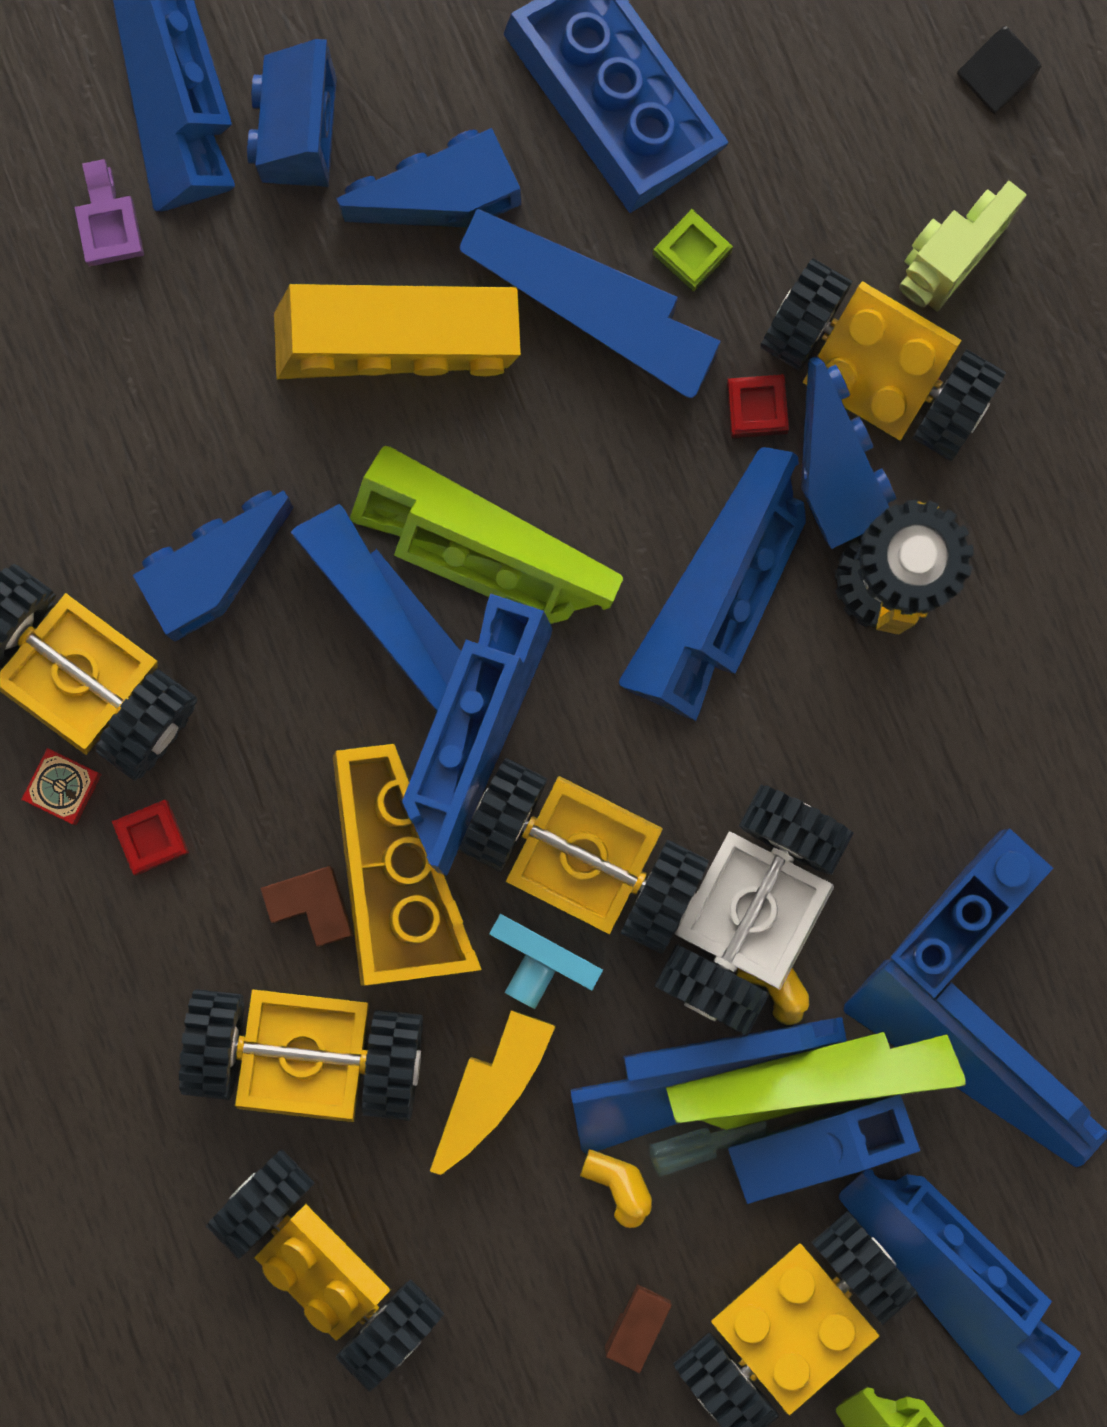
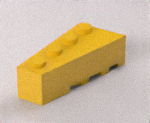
M388 744L335 751L333 764L360 984L372 985L482 970L475 951L471 947L463 926V920L456 902L453 900L443 874L437 873L429 864L426 851L402 803L409 781L395 745Z

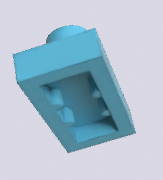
M502 914L499 915L489 933L491 936L525 954L505 993L533 1009H536L556 971L590 990H593L603 971L601 968Z

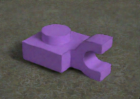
M105 159L83 163L91 204L75 207L85 262L90 267L144 256L133 199L131 196L116 198L112 169L107 167Z

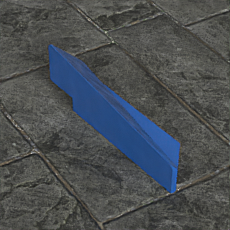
M113 0L154 210L167 211L229 192L235 187V183L214 135L222 134L232 126V122L194 0Z
M476 209L460 244V251L682 395L687 398H693L697 395L717 356L720 340L672 319L678 297L487 212Z
M762 447L757 451L619 680L621 687L696 721L714 667L736 674L806 523L804 502L793 497L791 475L796 465L799 464L798 456L795 453Z
M340 504L294 528L291 534L296 542L437 712L461 650L376 549L370 554L351 519Z
M491 593L487 601L479 643L465 640L402 800L426 851L429 864L437 873L443 875L449 873L553 630L543 610Z
M888 959L879 965L844 1004L843 1009L847 1015L876 1034L884 1032L887 1041L895 1047L948 1034L966 1081V1085L956 1088L1072 1166H1082L1107 1139V1131L1090 1116L1091 1112L952 982H949L933 998L892 959Z
M843 1018L827 1019L749 1033L748 1036L743 1034L623 1056L627 1079L571 1089L581 1150L585 1154H588L589 1149L600 1151L677 1124L675 1123L666 1087L846 1042Z
M867 1169L843 1188L839 1194V1200L871 1238L874 1237L895 1261V1266L918 1292L921 1300L1014 1413L1018 1415L1025 1414L1060 1389L1081 1353L1040 1321L1052 1301L925 1177L906 1174L897 1181L879 1179L873 1170Z

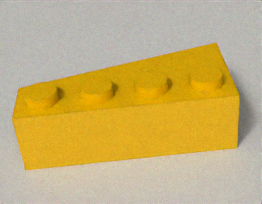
M290 284L274 312L277 379L357 375L377 376L397 373L437 376L446 374L448 371L470 370V374L474 376H495L504 373V368H509L521 355L518 290L516 287Z

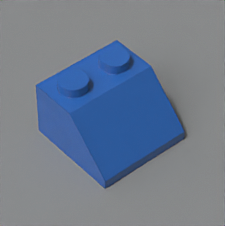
M313 39L264 55L263 74H254L252 108L260 109L258 130H249L247 158L249 164H256L255 166L262 183L329 187L337 78L327 40Z

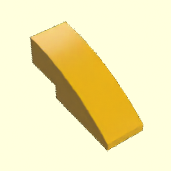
M511 1010L493 1064L473 1057L469 1059L433 1160L431 1172L442 1175L467 1156L497 1127L521 1096L540 1064L556 1025Z

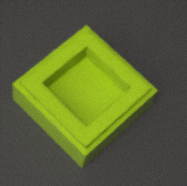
M691 209L653 249V255L694 292L732 252L733 246Z

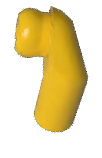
M737 968L736 976L752 984L766 987L774 1002L772 1014L778 1022L785 1025H794L802 1020L803 1012L809 1007V994L793 968L781 990Z
M589 1149L580 1176L610 1187L616 1203L614 1217L619 1224L627 1228H636L642 1225L645 1217L651 1212L652 1198L639 1169L633 1164Z

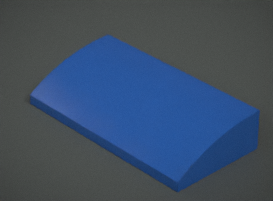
M534 0L511 13L503 35L629 213L680 182L722 151L729 143L628 0Z

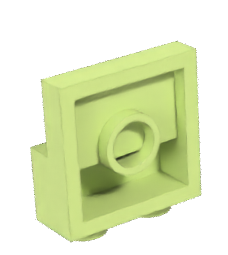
M1008 180L997 195L987 189L966 215L967 220L955 210L952 211L942 225L935 219H932L912 244L913 250L904 261L909 265V268L906 270L907 276L899 285L901 292L916 305L926 307L928 304L938 312L1007 229L1027 194Z

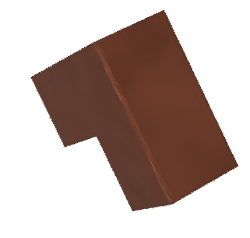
M333 867L321 868L261 888L271 923H277L306 913L316 946H323L354 936Z
M637 1284L624 1313H620L605 1345L606 1357L640 1373L672 1306L671 1300Z

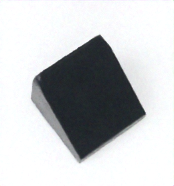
M1003 26L958 70L957 75L987 108L995 114L1036 79L1042 66L1039 60L1007 26Z

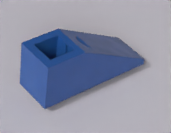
M490 128L481 133H478L477 130L465 131L452 138L447 143L448 148L428 157L426 153L412 155L396 166L397 171L376 180L374 176L361 178L350 184L345 189V194L337 198V202L345 222L468 228L476 209L497 216L521 205V189L493 129Z
M818 356L809 359L801 490L824 540L832 549L864 534L872 522L889 508L888 503L896 500V495L884 470L881 468L873 472L865 452L872 449L873 444L860 417L852 420L849 419L841 400L849 397L850 393L837 365L835 364L827 368L825 363Z
M270 490L262 492L241 506L244 513L226 523H223L222 519L212 520L192 533L191 536L194 541L176 551H173L172 547L160 549L142 561L141 564L144 569L135 573L133 577L163 631L171 640L176 642L226 612L294 508L284 490L276 495H273Z
M1010 828L1000 830L957 876L890 958L928 994L935 998L1052 871L1053 867Z
M901 1095L866 1099L727 1147L747 1204L864 1171L920 1151Z

